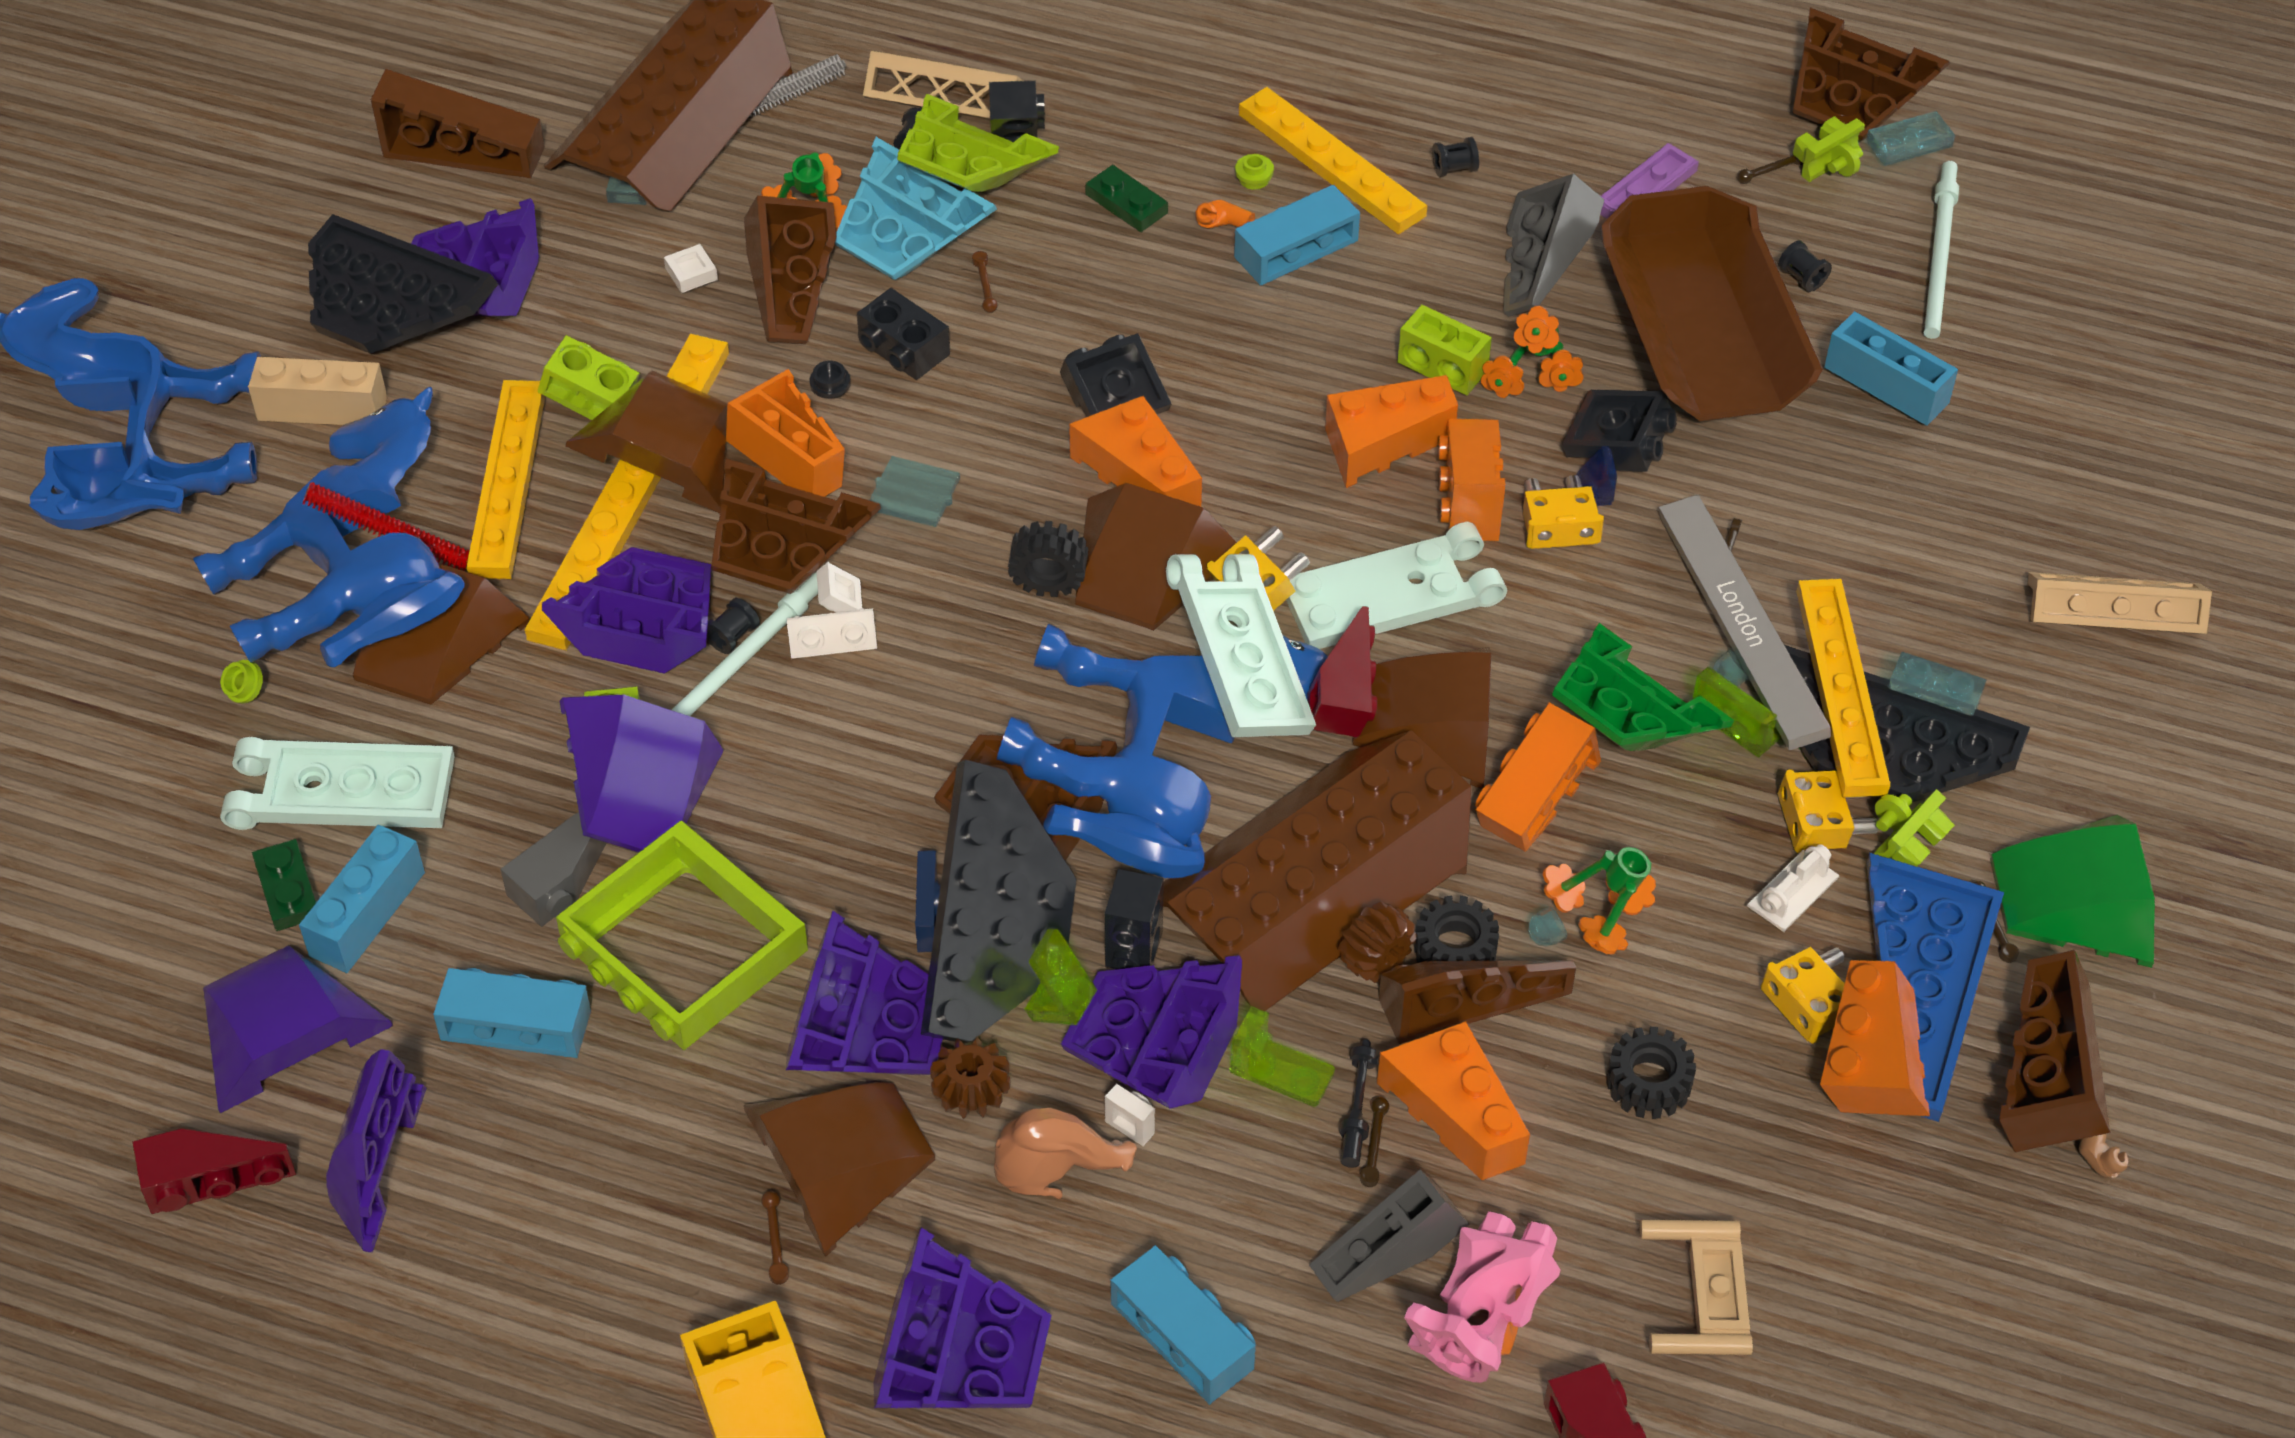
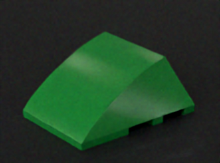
M1601 623L1596 626L1592 637L1584 644L1575 662L1571 663L1552 693L1556 700L1621 748L1628 751L1657 748L1694 735L1732 727L1734 719L1702 696H1698L1687 703L1630 663L1627 659L1633 646Z
M2117 814L2060 833L2021 842L1991 854L1990 862L1996 889L2004 892L2000 908L2006 934L2064 947L2067 943L2077 944L2095 949V954L2099 956L2109 957L2110 953L2136 958L2138 959L2137 965L2152 968L2154 964L2155 897L2137 825L2134 822Z

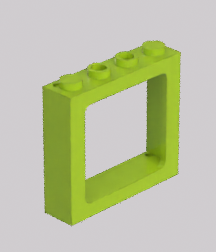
M682 820L556 916L560 934L558 943L564 953L573 960L579 958L588 966L593 978L600 985L606 987L609 984L618 992L621 1001L628 1010L634 1014L642 1013L650 1020L653 1030L660 1038L665 1041L671 1039L683 1050H686L808 951L805 923ZM690 873L766 936L770 942L682 1013H679L597 940L680 875Z

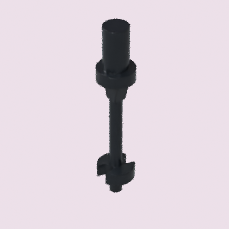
M1367 1039L1362 1040L1361 1046L1354 1047L1350 1052V1059H1353L1352 1065L1358 1068L1354 1101L1349 1118L1343 1120L1340 1126V1135L1344 1138L1341 1164L1349 1168H1355L1360 1165L1362 1143L1368 1138L1369 1125L1362 1120V1106L1367 1069H1373L1377 1066L1378 1057L1375 1056L1376 1050L1370 1047L1371 1042Z

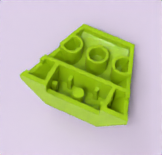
M926 93L923 107L916 114L915 124L912 129H909L898 152L897 160L964 189L977 192L1002 186L1029 168L1056 155L1059 146L1027 133L1015 142L1009 141L959 121V106Z

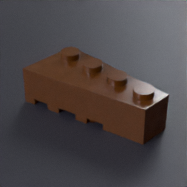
M385 69L371 98L383 158L532 178L545 148L540 118L392 70Z
M2075 950L2028 960L2020 1003L2021 1023L2019 1030H2015L2013 1041L2015 1049L2013 1067L2008 1069L2006 1080L2007 1100L2006 1105L2001 1107L1999 1118L2014 1152L2110 1133L2090 984Z

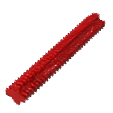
M310 482L302 504L308 501V506L313 503V509L318 506V511L323 508V513L328 510V515L333 512V517L338 514L339 520L343 516V522L348 519V524L354 521L353 526L359 523L358 528L363 525V530L368 527L369 533L373 529V535L379 532L378 537L388 533H407L415 536L429 547L435 558H438V563L443 560L442 565L448 562V567L453 564L452 568L458 566V570L462 568L464 571L469 557V550L466 551L464 548H460L459 545L455 546L454 543L446 542L445 539L430 535L429 532L421 531L420 528L416 529L415 526L412 527L410 524H405L404 521L395 520V517L390 518V515L382 514L379 510L375 511L374 508L365 507V504L360 505V502L357 503L355 500H350L349 497L345 498L344 495L340 496V493L335 494V491H330V489H325L324 486L320 487L319 484L315 485V482Z

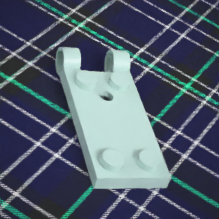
M1463 522L1450 528L1444 536L1299 573L1290 581L1296 592L1286 599V602L1305 643L1322 649L1338 643L1362 606L1369 607V625H1373L1375 627V634L1476 607L1493 606L1504 599L1507 594V587L1499 571L1494 568L1482 569L1471 576L1469 581L1463 582L1453 561L1472 559L1484 547V542L1475 524ZM1420 579L1423 580V582L1420 584H1413L1409 580Z
M1230 554L1226 557L1223 564L1224 582H1205L1201 561L1197 555H1172L1166 567L1167 581L1172 589L1179 590L1232 737L1309 735L1316 726V722L1259 575L1256 558L1252 554ZM1228 620L1236 623L1238 627L1232 625Z
M245 737L236 744L232 765L238 772L248 776H260L267 772L263 794H253L241 790L227 793L224 797L220 818L225 825L238 830L251 829L257 822L377 826L379 824L384 827L442 828L455 758L453 747L277 741ZM312 781L322 783L314 788H306V785Z

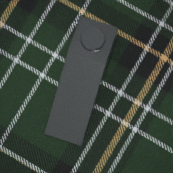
M578 811L500 869L506 895L538 925L544 926L577 901L607 843L583 835Z
M1420 1169L1311 1262L1309 1266L1332 1298L1339 1302L1434 1256L1460 1233L1462 1227L1469 1226V1223L1445 1192Z

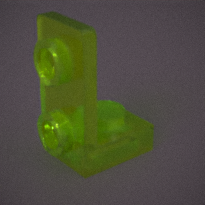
M1048 929L1029 959V964L1041 983L1024 1010L1032 1022L1077 1025L1097 989L1058 929Z
M1251 1006L1231 1042L1230 1073L1312 1107L1318 1106L1334 1076L1335 1067L1272 1041L1273 1035L1268 1033L1269 1013Z

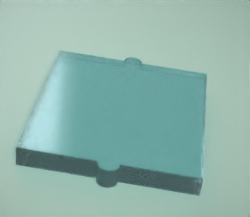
M891 456L882 476L875 479L876 488L870 501L880 503L881 509L878 513L937 527L946 506L952 505V494L960 480V473Z

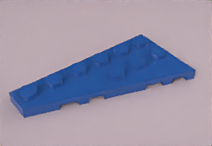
M1869 853L1867 872L1877 961H1895L1914 989L1921 1039L1918 1040L1919 1053L1925 1071V1078H1923L1925 1099L1929 1103L1930 1116L1921 1117L1939 1122L2004 892Z

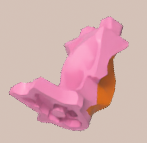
M1488 1211L1478 1230L1462 1227L1460 1230L1456 1265L1449 1281L1440 1294L1443 1301L1448 1303L1447 1314L1434 1311L1421 1304L1413 1303L1404 1316V1319L1414 1333L1408 1343L1410 1349L1426 1356L1439 1368L1462 1380L1477 1383L1487 1381L1490 1371H1498L1501 1364V1356L1510 1354L1518 1327H1523L1531 1320L1533 1308L1540 1294L1559 1276L1560 1268L1552 1257L1557 1237L1550 1226L1532 1221L1528 1223L1521 1240L1513 1239L1512 1236L1516 1226L1512 1220L1505 1215ZM1480 1309L1488 1310L1489 1317L1483 1324L1471 1326L1468 1323L1469 1317L1474 1312Z

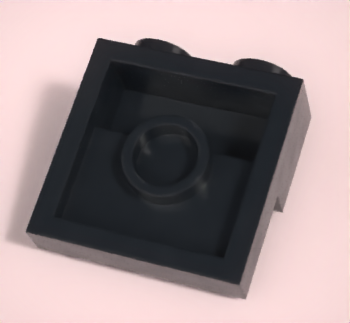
M1138 333L1128 337L1122 334L1113 336L1106 340L1102 346L1089 351L1087 348L1074 350L1066 356L1062 364L1060 374L1076 408L1081 406L1086 417L1141 396L1145 397L1156 414L1168 411L1172 403Z
M1589 390L1562 446L1566 457L1605 458L1609 471L1647 472L1652 461H1660L1662 458V439L1665 433L1674 432L1677 423L1676 412L1671 408L1668 397L1663 391Z

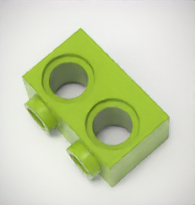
M1421 305L1400 328L1398 363L1429 378L1447 375L1452 389L1467 396L1479 383L1484 374L1482 366L1486 361H1489L1492 337L1427 306Z
M566 335L545 365L537 392L593 420L637 383L639 372L629 368L623 362L616 361L600 353L588 344L579 342Z

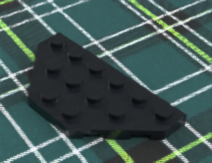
M334 214L330 216L308 243V254L313 259V270L309 271V294L314 299V309L310 311V323L318 333L370 354L474 315L498 286V283L490 273Z
M1784 645L1824 714L1810 653ZM1864 671L1890 781L1888 795L1900 797L1901 794H1906L1912 799V802L1928 798L1936 789L1943 793L2015 770L2030 730L2029 726ZM1829 738L1800 747L1815 772L1837 771Z
M968 760L958 762L956 768L921 1035L956 1042L958 1037L963 1043L974 1040L1066 969L1077 880L1007 770Z

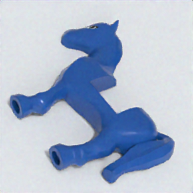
M74 278L43 287L40 292L29 297L17 308L13 309L12 312L7 314L0 312V343L4 349L19 363L55 379V386L63 398L73 405L87 410H129L125 450L122 442L47 447L45 455L46 474L33 490L29 504L33 511L47 523L62 529L83 530L114 524L147 509H164L181 514L183 499L193 493L207 492L211 495H221L227 491L232 483L248 484L257 481V457L252 441L235 443L224 455L198 463L178 464L164 461L156 456L150 445L149 438L161 410L170 397L201 399L213 404L228 402L239 391L250 393L248 385L257 357H262L259 351L244 353L234 362L221 367L193 369L168 360L156 346L143 336L124 333H90L72 328L70 325L92 310L99 298L97 286L84 278ZM53 488L57 494H53L51 492Z
M432 387L426 388L414 400L407 398L393 400L370 415L341 426L330 436L329 448L331 455L338 459L362 460L354 465H333L320 471L287 502L282 514L254 537L233 543L221 554L205 553L193 558L213 595L225 589L233 580H250L276 554L292 545L301 547L311 560L327 573V576L300 601L258 620L245 618L230 625L250 663L262 658L272 649L286 650L297 640L332 626L343 613L351 610L360 616L346 628L320 644V651L326 665L336 667L348 656L364 646L401 635L445 612L459 597L465 586L462 577L454 572L440 569L434 554L421 539L407 533H388L350 551L343 536L358 529L359 523L353 526L354 521L348 524V519L343 522V516L339 520L338 514L333 517V512L328 515V510L323 513V508L318 511V506L313 509V503L308 506V501L302 504L310 482H315V485L324 486L325 489L335 491V494L340 493V496L349 497L350 500H355L357 503L360 502V505L365 504V507L369 506L370 509L374 508L375 511L379 510L382 514H387L400 507L401 503L395 492V486L427 447V440L430 436L431 421L426 415V410L429 409L432 401Z
M1048 624L1040 643L1034 666L1044 670H1057L1068 685L1076 687L1089 685L1110 686L1126 691L1129 705L1123 749L1114 757H1082L1047 744L1036 736L1029 723L1011 717L998 751L997 760L1021 766L1027 777L1035 780H1045L1077 797L1098 796L1106 800L1109 814L1086 812L1064 805L1052 806L1043 823V828L1047 834L1078 837L1099 848L1116 861L1162 878H1183L1199 873L1203 870L1205 864L1204 850L1199 835L1204 829L1209 816L1211 794L1206 784L1194 772L1152 754L1164 720L1231 744L1234 741L1235 737H1232L1203 656H1153L1144 660L1103 657L1093 653L1086 647L1072 645L1063 630ZM1283 636L1307 699V693L1328 656L1312 645L1294 641Z

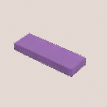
M1667 143L1601 195L1604 203L1600 215L1608 219L1630 195L1674 190L1697 172L1699 161Z

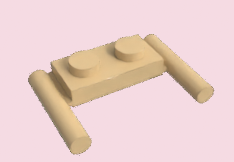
M1640 1220L1641 1240H1691L1689 1252L1697 1334H1650V1354L1752 1355L1753 1342L1750 1335L1739 1221Z

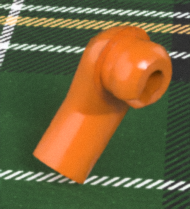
M1224 200L1202 203L1196 208L1195 212L1198 224L1208 229L1229 224L1241 227L1245 223L1255 220V213Z

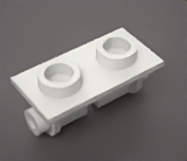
M873 608L786 618L791 659L877 649Z
M1823 845L1810 846L1806 851L1802 850L1748 903L1747 907L1785 932L1839 878V875L1829 868L1830 851Z

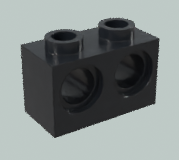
M1036 80L989 82L992 134L1015 142L1025 133L1037 137V130L1045 129L1044 93L1036 94Z
M891 287L857 312L858 338L863 347L868 351H874L889 361L893 368L905 372L916 381L950 355L949 326Z
M1118 869L1104 914L1105 967L1125 969L1154 964L1163 933L1164 878Z

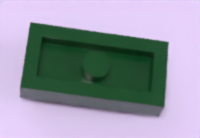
M1113 164L1085 183V195L1141 233L1168 214V201Z
M293 839L253 851V859L275 931L299 925L316 904L297 840Z

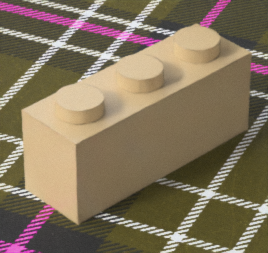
M257 357L248 385L258 421L344 425L370 415L384 406L387 400L380 364L370 362Z

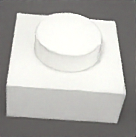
M701 244L664 257L665 269L681 293L718 280L717 269Z
M829 562L817 570L818 600L820 605L836 613L855 611L862 608L860 579Z
M1116 1084L1105 1096V1122L1141 1146H1144L1155 1134V1108L1152 1107L1151 1103L1142 1094L1134 1091L1130 1093Z

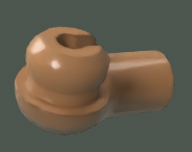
M2107 1134L2081 1139L2079 1152L2098 1175L2114 1178L2127 1169L2128 1156L2126 1152L2119 1154V1147H2109L2105 1142Z

